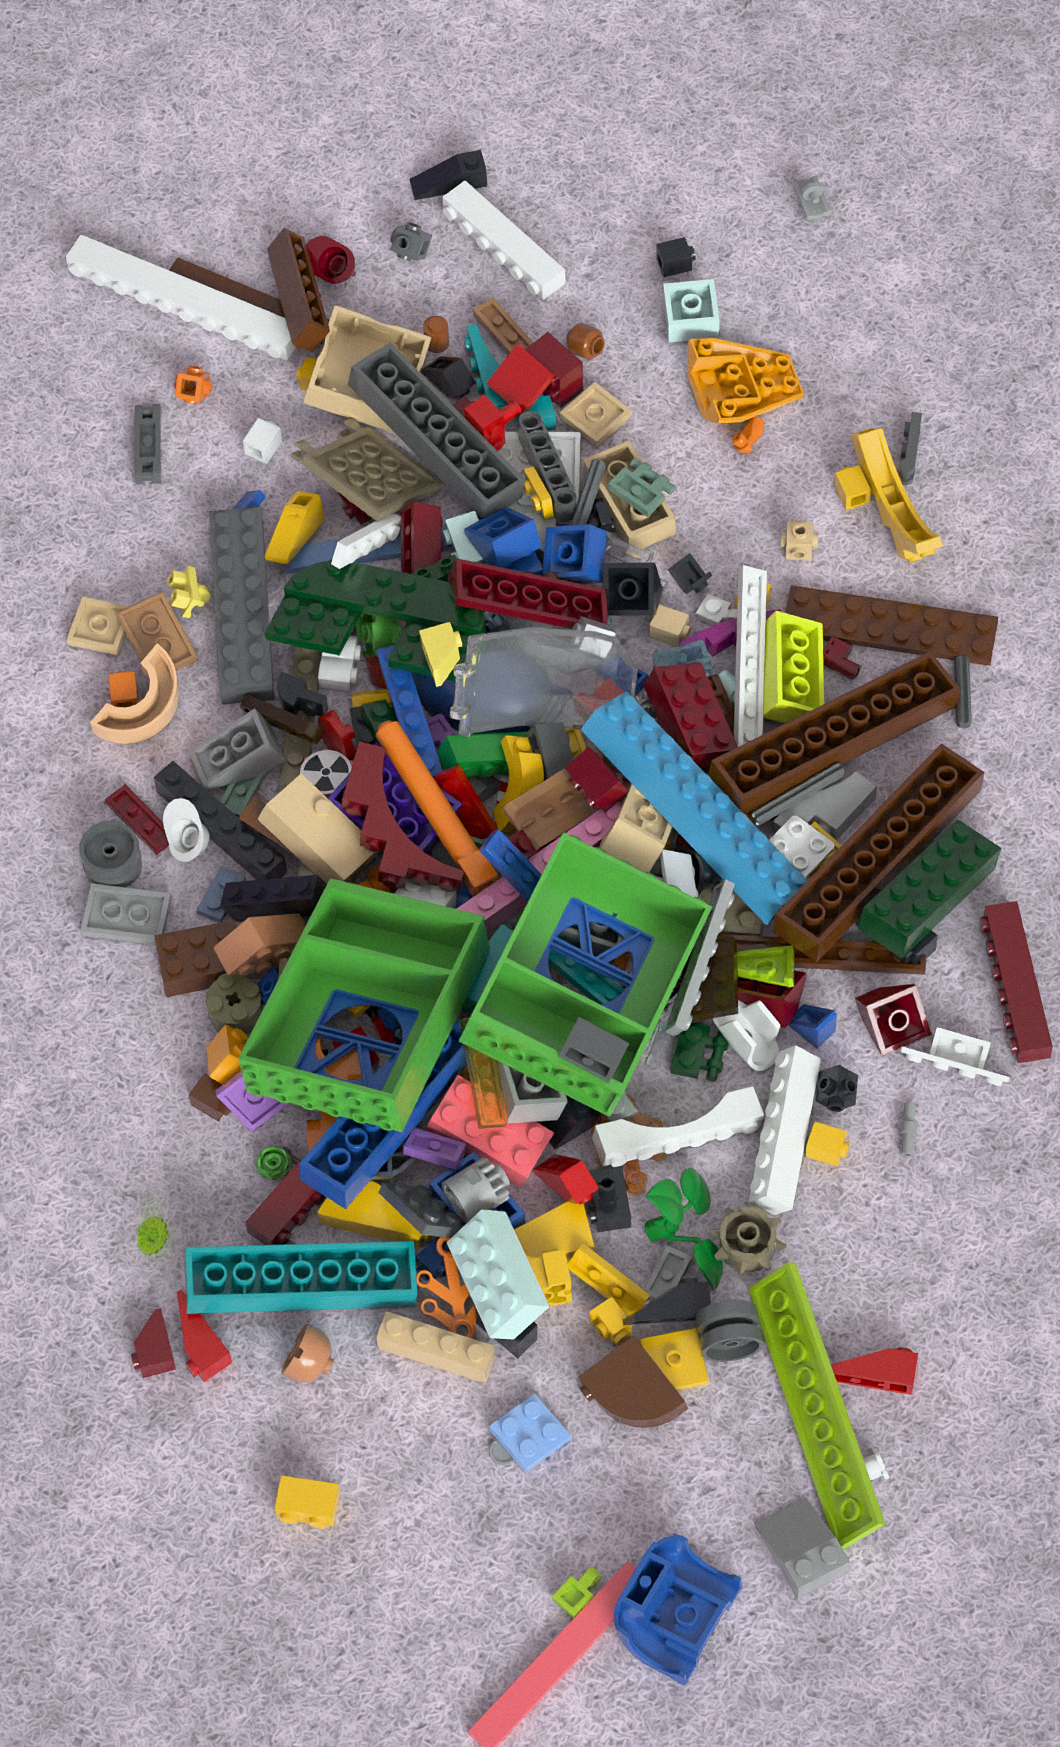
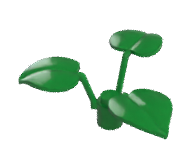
M688 1168L680 1176L681 1190L688 1200L685 1206L681 1204L682 1194L679 1187L671 1179L657 1182L648 1191L645 1197L658 1208L662 1216L646 1221L645 1232L652 1242L667 1238L669 1243L673 1241L696 1243L693 1246V1255L696 1263L712 1290H715L723 1273V1260L716 1261L714 1258L719 1250L710 1239L702 1241L700 1237L675 1236L676 1231L679 1230V1224L683 1221L685 1211L693 1206L695 1211L702 1215L709 1210L711 1204L710 1192L705 1180L695 1169Z

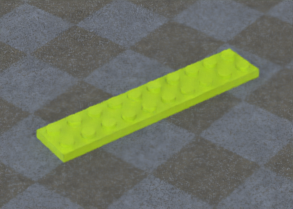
M787 1262L748 1289L753 1303L757 1306L759 1321L829 1529L838 1540L842 1549H846L886 1524L796 1263Z

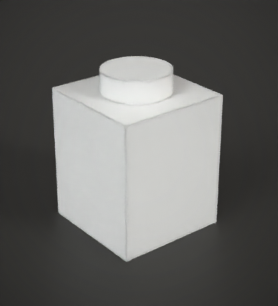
M258 418L243 440L245 454L267 464L282 443L281 428L272 421H264Z

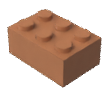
M299 913L249 917L213 948L228 975L240 974L241 976H246L250 973L261 975L269 972L273 967L279 969L280 959L290 958L306 925Z

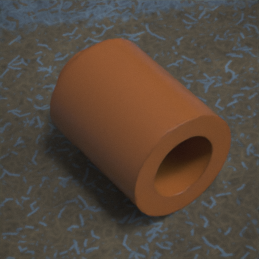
M441 316L427 318L423 323V333L431 337L428 351L432 353L444 352L450 344L448 322Z

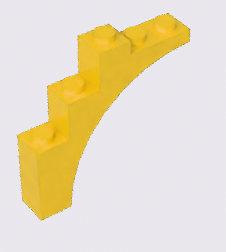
M874 426L851 434L859 465L870 486L871 495H875L882 524L891 529L898 556L907 559L908 562H912L924 556L934 554L936 548L942 547L940 536L933 533L926 526L912 505L894 466L882 428Z

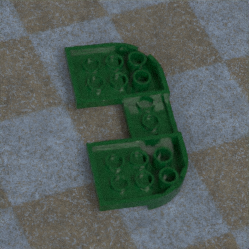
M332 559L305 567L289 579L284 586L285 595L265 631L266 640L340 656L362 612L406 621L407 623L388 658V665L392 668L432 676L422 649L419 631L450 622L453 632L458 631L460 634L462 647H458L460 659L446 680L464 683L483 645L486 634L483 611L454 605L453 588L450 582L357 562L349 563L339 569L331 564Z

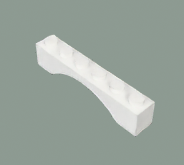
M752 1086L726 1093L714 1109L690 1123L664 1128L647 1127L620 1119L596 1125L592 1140L602 1167L611 1165L612 1167L624 1165L627 1161L635 1159L646 1160L655 1154L663 1152L666 1154L674 1153L682 1147L690 1145L691 1147H698L706 1143V1141L714 1139L726 1140L732 1135L742 1132L744 1134L753 1133L761 1127L764 1113Z

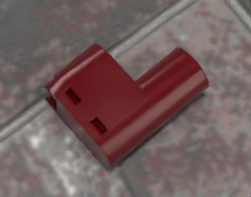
M832 636L823 650V665L852 679L856 678L861 669V665L847 659L853 645Z

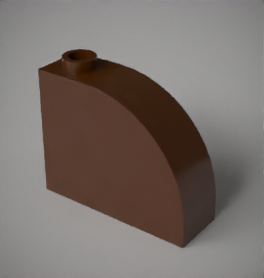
M634 1335L579 1376L582 1383L579 1389L589 1402L594 1399L608 1416L628 1426L638 1428L660 1426L674 1420L688 1409L685 1400Z

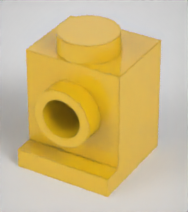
M610 1297L589 1311V1323L591 1326L597 1324L595 1327L604 1340L609 1338L613 1345L619 1346L630 1338L632 1325H623V1319L627 1315L613 1297Z

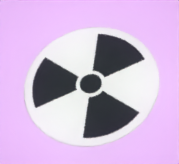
M322 750L311 754L305 759L301 766L300 774L302 773L320 792L330 794L346 778L352 767L350 761L340 752Z

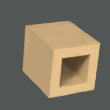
M659 604L656 614L649 625L650 639L679 648V642L687 639L691 633L692 626H689V614Z

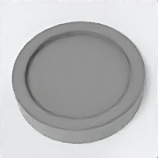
M497 1439L491 1444L489 1452L495 1464L508 1466L515 1462Z

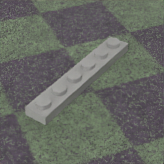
M726 879L714 887L708 904L712 906V909L694 945L664 1032L672 1036H676L689 1028L693 1018L690 1015L692 1007L697 1004L701 996V991H699L700 984L708 975L709 966L707 964L709 958L714 955L718 943L715 941L718 933L725 926L726 918H724L726 909L731 906L734 900L732 891L735 883Z

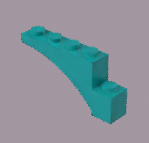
M477 324L467 326V336L463 337L466 352L471 351L472 357H469L472 372L477 371L478 377H475L477 392H482L498 409H501L508 403L486 384L500 364L489 352L480 335ZM541 394L529 411L536 412L541 416L547 431L556 429V415L550 395L544 396Z

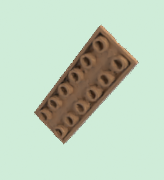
M598 748L595 749L594 752L599 755L618 779L625 784L622 780L623 774L616 772L612 767V762ZM565 768L502 808L517 832L522 829L524 830L536 851L600 810L598 806L593 809L583 798L587 793L583 789L578 791L569 782L568 779L571 775Z

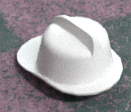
M183 798L174 799L164 810L163 825L172 856L178 861L188 862L198 855L205 854L210 835L206 826L200 821L195 806L189 800Z

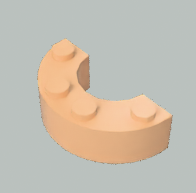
M156 644L141 662L143 675L150 681L149 691L145 698L138 704L127 708L115 707L106 703L90 722L93 734L113 743H137L158 734L171 721L179 702V683L171 658L159 644Z

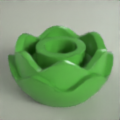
M278 1146L267 1147L257 1156L256 1168L264 1178L271 1180L280 1179L290 1170V1155Z

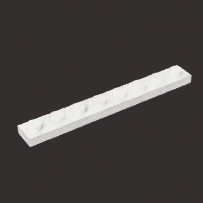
M744 565L738 571L734 739L738 747L763 735L767 571Z

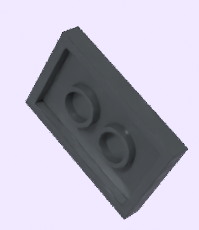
M395 1182V1184L382 1183L379 1194L422 1235L452 1238L465 1226L461 1222L462 1218L452 1213L447 1208L445 1202L437 1199L432 1194L433 1191L423 1185L411 1187L401 1182Z

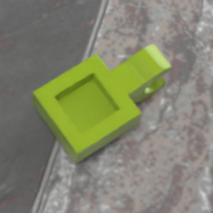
M591 1566L579 1581L570 1576L552 1596V1601L574 1619L593 1599L594 1596L589 1590L601 1580V1573Z

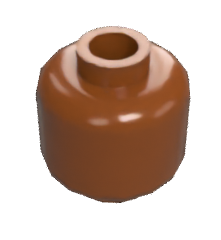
M584 323L576 324L568 331L566 336L568 350L584 359H593L601 354L604 349L605 341L602 332Z

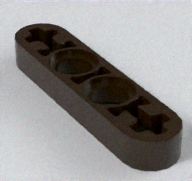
M247 695L240 705V708L246 714L255 708L271 726L315 745L319 743L325 733L313 722L250 695Z

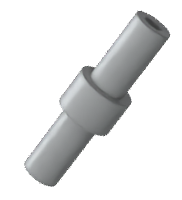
M913 1102L904 1103V1119L900 1123V1136H902L901 1155L903 1157L913 1156L914 1137L917 1136V1123H915L916 1104Z

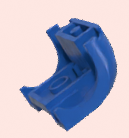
M673 1534V1536L665 1537L656 1543L653 1542L647 1549L615 1605L614 1625L620 1641L639 1661L686 1685L699 1662V1655L725 1610L728 1611L741 1590V1577L721 1572L702 1561L692 1552L688 1539L684 1536Z

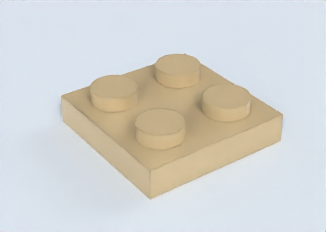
M596 382L590 385L560 412V419L576 432H580V435L595 447H598L632 417L631 409Z
M82 596L67 637V644L118 656L125 633L116 618V613L130 606Z

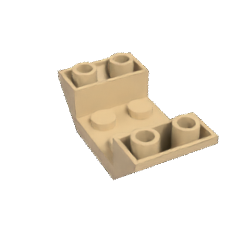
M627 781L624 785L629 792L620 799L622 804L614 824L604 835L599 848L603 849L608 855L618 860H625L632 867L649 873L665 847L672 825L631 782Z

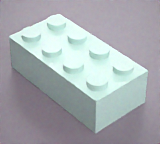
M480 1210L447 1242L490 1338L515 1339L549 1308V1304L506 1212Z

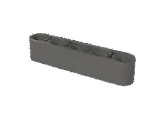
M526 411L519 417L518 439L530 466H534L551 497L555 519L562 522L570 521L576 508V492L541 416L536 412Z

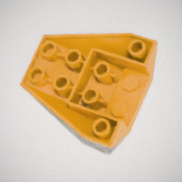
M716 338L689 339L688 380L703 419L716 423L743 422L804 396L789 354Z

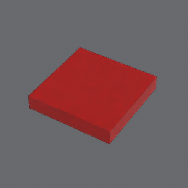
M517 343L486 384L507 403H510L511 400L516 401L522 413L529 411L556 375L522 345Z

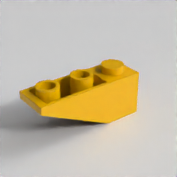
M297 491L287 502L265 553V560L289 564L325 521L319 494Z

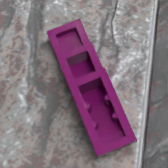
M781 609L766 611V620L775 611L782 612ZM737 618L704 629L679 642V657L685 663L705 650L714 657L733 644L736 646Z

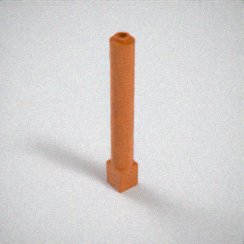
M388 720L382 723L375 735L383 748H386L387 756L453 859L457 869L464 871L463 883L472 897L476 896L497 881V872L475 845L399 722Z

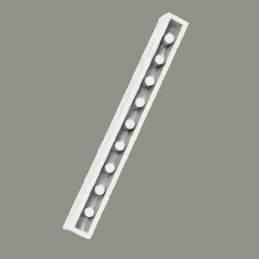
M80 235L66 256L69 271L77 277H86L96 285H105L114 289L120 295L127 294L142 304L149 303L164 313L171 312L186 322H195L208 331L214 330L222 333L230 340H239L251 349L258 348L267 352L273 358L280 357L288 360L296 348L291 342L284 317L91 238Z

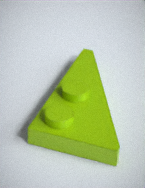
M792 945L737 951L738 977L794 987V951Z

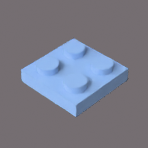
M536 1394L530 1396L489 1427V1431L525 1473L571 1439V1435Z

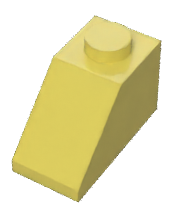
M450 622L419 631L422 649L436 687L443 684L460 659L458 647H462V641L459 632H453Z

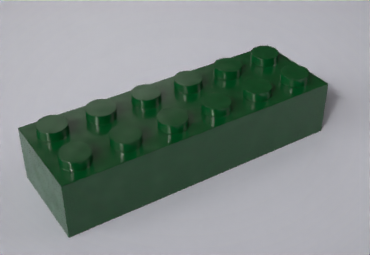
M957 819L864 906L858 929L900 958H903L995 870L1001 847Z

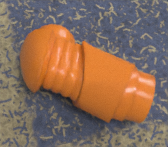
M758 417L750 418L741 433L733 436V448L737 452L744 454L752 452L753 444L764 433L763 427L765 422Z

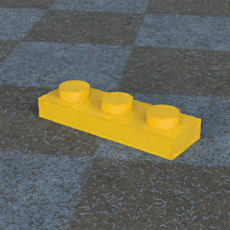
M584 1243L577 1249L568 1263L569 1270L605 1298L613 1297L628 1316L643 1307L651 1296Z

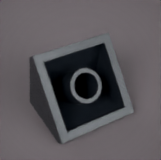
M655 562L603 563V589H606L608 616L656 614L663 587Z

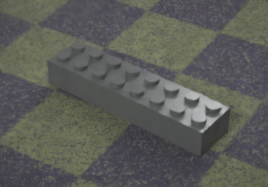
M391 342L351 366L348 385L471 512H476L479 520L504 507L510 506L522 497L526 480Z
M261 507L209 511L219 690L222 705L242 703L247 695L262 701L275 700L271 641L266 640L265 631L270 623Z

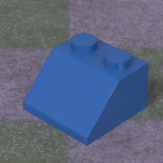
M507 507L464 529L465 535L484 562L492 566L507 568L512 565V562L528 557L533 551L542 547L534 519Z
M590 524L546 527L542 576L546 572L553 571L558 574L561 580L578 584L602 583L607 531Z

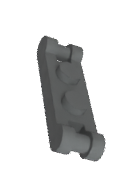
M153 404V407L135 405L136 484H144V481L162 483L161 404ZM153 466V471H143V467Z

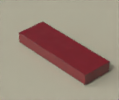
M126 784L105 799L108 807L134 831L155 855L169 846L163 822Z

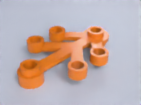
M440 1237L436 1243V1250L444 1258L449 1289L436 1281L432 1274L426 1270H422L416 1275L417 1286L429 1289L450 1304L454 1317L438 1308L437 1302L430 1298L425 1299L421 1303L420 1311L423 1315L432 1316L450 1332L457 1334L458 1326L466 1327L467 1334L465 1336L474 1339L476 1336V1326L474 1324L476 1322V1306L474 1304L465 1316L463 1303L470 1293L465 1282L460 1287L457 1265L451 1251L446 1252L442 1248V1243L449 1241L451 1238ZM421 1274H426L429 1277L428 1284H421L419 1282ZM426 1302L434 1305L433 1312L428 1313L424 1310Z

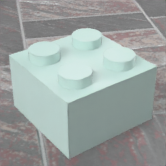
M714 279L663 284V303L669 343L689 341V339L719 338V314Z

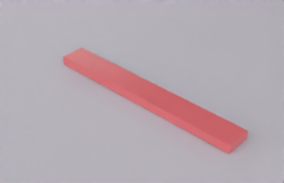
M627 1561L468 1731V1735L482 1747H498L614 1622L615 1605L636 1567Z

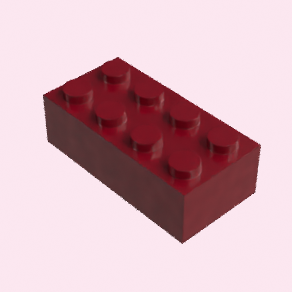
M694 662L653 668L644 684V688L661 728L673 738L702 771L709 770L713 759L738 746L702 663Z

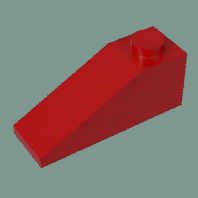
M554 1154L532 1169L542 1181L570 1203L583 1204L593 1197L592 1193L599 1189L587 1167L580 1159Z
M181 1289L177 1292L185 1352L188 1360L185 1365L193 1377L199 1375L203 1382H205L232 1363L230 1352L200 1313L186 1314V1294Z
M904 1347L889 1348L831 1364L838 1383L912 1395L918 1353Z

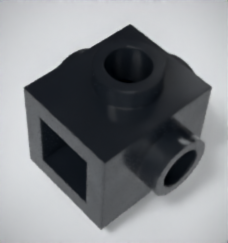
M841 1065L819 1071L816 1102L827 1107L832 1112H841L845 1108L855 1106L858 1075Z

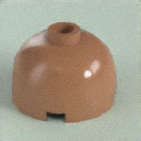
M305 1324L294 1342L296 1344L292 1351H289L281 1371L282 1375L297 1382H311L316 1380L321 1373L327 1374L334 1361L330 1357L332 1347L326 1334L314 1326Z

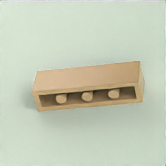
M387 1311L376 1336L378 1349L483 1383H486L495 1360L494 1345Z

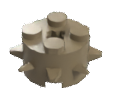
M756 1203L752 1207H740L738 1211H734L729 1207L726 1208V1217L720 1228L710 1229L709 1231L711 1235L720 1239V1249L714 1256L716 1261L724 1260L727 1265L737 1269L739 1275H742L744 1272H754L762 1269L769 1271L771 1269L770 1261L775 1254V1250L786 1249L787 1244L776 1239V1229L782 1222L780 1217L769 1218L765 1211L758 1209V1204Z

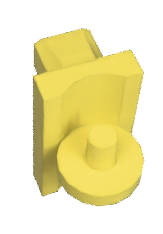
M187 566L184 573L172 570L167 578L168 587L174 588L170 596V605L181 608L182 617L190 618L191 609L196 605L199 607L204 606V603L208 602L211 597L210 589L201 585V583H197L195 567Z

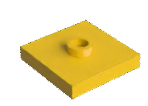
M696 1328L640 1339L642 1347L676 1390L709 1384Z

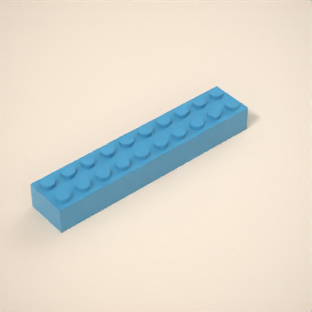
M627 691L597 708L580 729L723 880L726 879L735 883L733 891L766 925L775 919L776 913L808 881Z

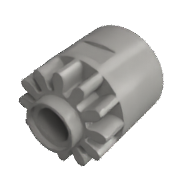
M484 1157L442 1182V1188L450 1205L465 1224L480 1210H492L510 1199L508 1196L509 1192L506 1189L510 1182L504 1170L498 1163L493 1165Z

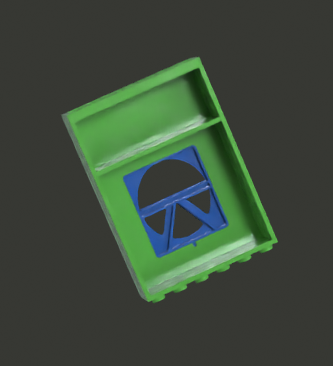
M563 832L459 1042L610 1117L628 1086L712 906L706 904L701 898L692 897L682 892L675 885H668L658 880L651 873L642 872L632 867L625 860H618L608 855L601 848L592 847L582 842L575 835H568ZM589 922L599 923L613 929L624 941L597 957L593 956ZM576 924L579 930L581 949L557 938V936L565 929ZM550 949L626 986V989L612 1001L598 1004L554 982L548 966ZM630 951L633 961L632 975L608 962ZM578 1017L594 1023L597 1027L617 1035L629 1043L609 1083L558 1056Z
M330 878L238 1058L247 1092L259 1097L273 1098L281 1103L300 1105L307 1110L315 1109L326 1112L334 1117L341 1116L353 1119L361 1124L376 1125L387 1131L403 1132L490 950L484 916ZM361 1005L377 1006L387 1010L398 1020L402 1028V1044L400 1046L324 1025L333 1016L348 1008ZM321 1037L344 1043L321 1060L317 1059L315 1052L317 1038ZM357 1047L361 1079L344 1080L334 1077L325 1071L327 1067ZM369 1050L394 1056L395 1059L384 1070L373 1074Z

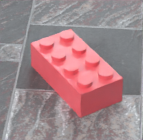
M457 1075L425 1129L427 1132L465 1142V1155L468 1156L475 1151L480 1159L483 1157L487 1158L493 1165L498 1163L509 1181L521 1188L554 1132L537 1122L506 1124L499 1100Z

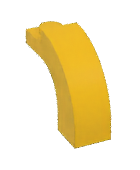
M506 735L500 742L508 764L509 782L503 799L495 806L493 813L500 831L515 834L517 830L502 808L544 781V770L541 754H534L532 752L528 737Z

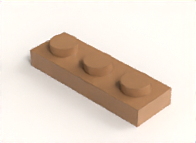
M494 297L473 309V316L507 355L510 354L517 343L525 349L533 343Z

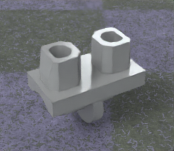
M813 176L805 181L793 182L794 191L807 221L815 223L822 221L824 216L831 215L830 206L817 176Z

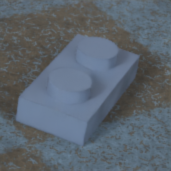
M221 866L199 904L197 914L218 923L223 922L227 913L220 907L225 883L246 881V877Z

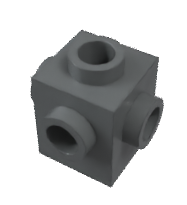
M407 222V224L397 226L393 230L390 237V242L392 243L390 250L396 252L397 257L403 260L411 261L413 259L417 261L425 259L433 235L422 231L421 226Z

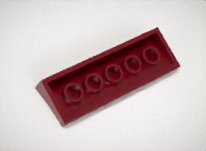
M456 558L448 574L453 588L454 605L570 629L573 628L575 623L579 622L581 616L608 625L606 589Z

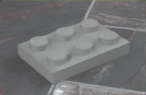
M91 883L80 929L81 936L156 945L154 935L164 934L172 899L171 893Z

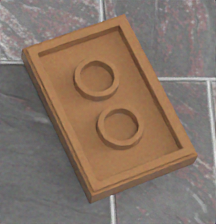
M163 591L116 613V618L140 663L156 644H159L167 652L176 671L199 660Z

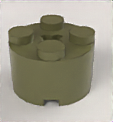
M225 973L220 975L208 989L206 1006L214 1029L219 1033L227 1024L234 1029H241L245 1034L251 1033L263 1011L258 985L246 976L228 975Z

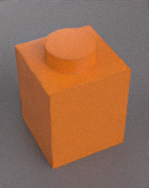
M119 671L108 674L110 698L113 706L127 708L139 703L135 671Z

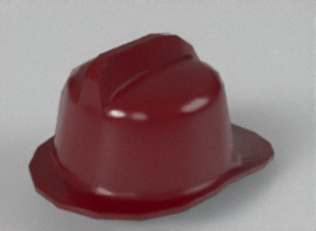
M326 236L315 237L306 244L315 276L328 283L339 284L356 275L354 271L355 257L348 247Z

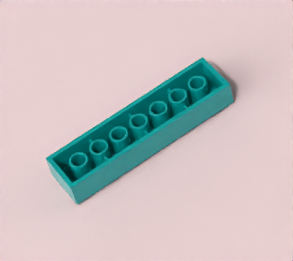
M414 1241L185 1248L186 1314L415 1307L417 1299Z

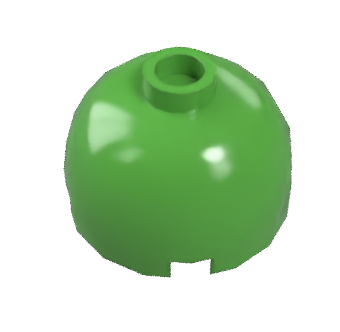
M362 612L355 625L358 641L363 639L367 650L362 651V655L365 658L376 656V649L395 645L402 632L400 622L396 621V619Z

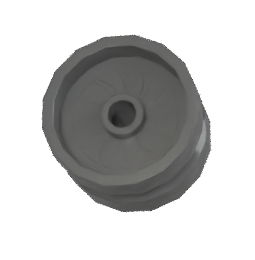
M103 821L91 826L84 833L80 842V857L83 862L84 872L91 883L127 887L139 877L142 869V855L139 849L138 838L130 827L117 821Z
M747 1300L721 1301L710 1304L696 1313L697 1332L702 1336L699 1344L702 1357L705 1360L712 1362L741 1360L758 1353L763 1348L762 1331L757 1326L759 1324L758 1310L753 1302Z

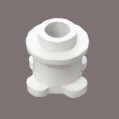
M875 1448L872 1450L873 1455L863 1458L870 1480L884 1476L886 1480L889 1476L880 1454Z

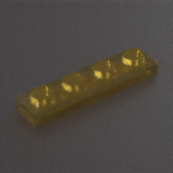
M463 1018L460 1021L462 1033L470 1018ZM464 1044L478 1129L505 1127L508 1124L498 1061Z

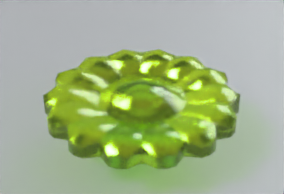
M156 1216L153 1218L149 1217L146 1222L142 1223L137 1237L138 1248L141 1249L142 1253L152 1255L157 1254L159 1250L163 1249L164 1244L167 1242L168 1230L166 1229L167 1224L164 1223L162 1218Z

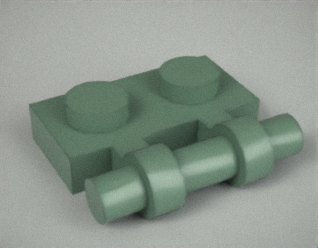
M635 458L630 463V467L634 471L631 472L624 467L608 483V490L649 517L665 500V495L661 492L664 490L669 495H672L676 490V486L670 483V479L664 474L659 475L653 471L651 465L646 462L642 463ZM645 478L648 479L649 481L652 482V484L650 485L649 483H647V482L644 481L643 479H645Z

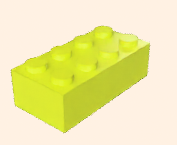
M775 611L765 623L763 717L787 723L824 704L823 626L819 622Z

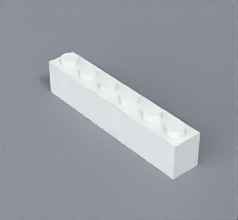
M463 181L443 196V213L450 221L454 220L465 235H471L482 250H488L496 263L508 268L512 277L516 280L520 279L532 295L537 294L544 300L565 284V269L466 181Z
M796 1045L779 1051L775 1059V1070L770 1084V1096L765 1109L766 1116L763 1130L760 1135V1147L755 1160L756 1167L753 1181L750 1186L749 1203H756L759 1208L773 1215L792 1210L821 1061L817 1056Z

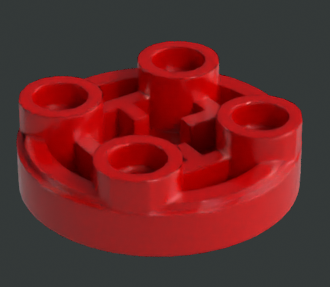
M335 710L318 718V726L325 732L322 740L327 749L340 752L349 761L353 760L357 749L352 743L355 734L349 724L343 725Z

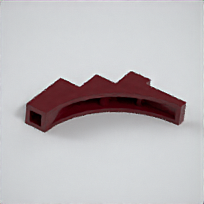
M359 741L342 798V810L352 816H366L360 834V846H364L365 849L372 852H384L379 867L378 881L387 887L397 888L399 886L405 888L408 878L420 885H426L427 883L436 885L444 891H461L464 871L443 864L424 853L409 840L396 823L388 807L383 788L386 748Z

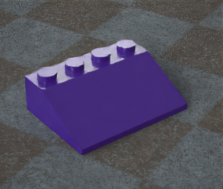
M377 742L374 744L375 746L382 747ZM385 752L383 788L388 807L396 823L409 840L428 855L439 840V837ZM349 773L328 799L362 831L366 816H352L342 810V798L350 775ZM442 790L457 814L462 807V803Z

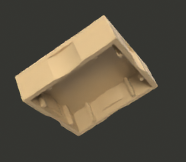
M335 305L328 324L330 332L323 340L303 403L394 433L348 385L351 366L391 342L421 372L431 337L399 326L383 324L369 316Z

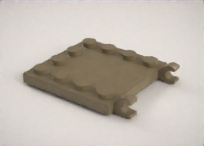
M353 418L344 421V424L349 429L340 432L343 438L316 450L307 441L300 440L295 442V446L301 451L298 450L291 454L294 460L301 461V464L308 468L311 473L317 475L329 484L331 488L337 490L349 502L355 504L376 521L401 510L412 502H418L440 492L444 484L369 426L366 428L361 427Z

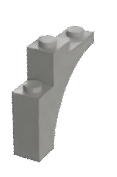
M855 771L844 781L817 791L771 818L768 822L773 821V834H775L792 816H798L809 825L815 821L837 841L876 799L877 786Z

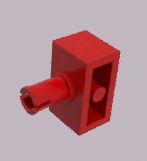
M483 395L464 408L465 419L499 451L506 444L505 424L516 416L521 415L522 410L514 400L498 409Z

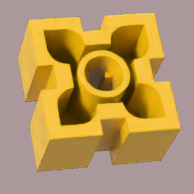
M548 1249L541 1253V1257L531 1258L530 1255L525 1254L549 1306L572 1302L571 1278L565 1250Z

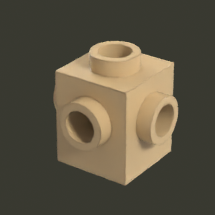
M803 520L787 521V531H782L781 547H786V559L812 560V548H818V533L813 532V522Z

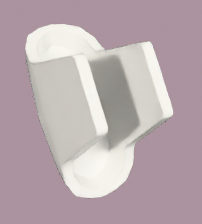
M738 1000L739 1014L713 1018V1021L731 1047L752 1069L756 1071L766 1070L775 1063L779 1052L776 1037L780 1024L760 1000L749 1005Z

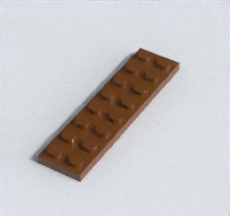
M793 585L790 586L785 611L786 614L822 623L823 640L830 641L832 636L857 646L923 655L931 651L936 658L955 660L959 655L968 656L970 663L987 666L991 665L999 618L997 616Z

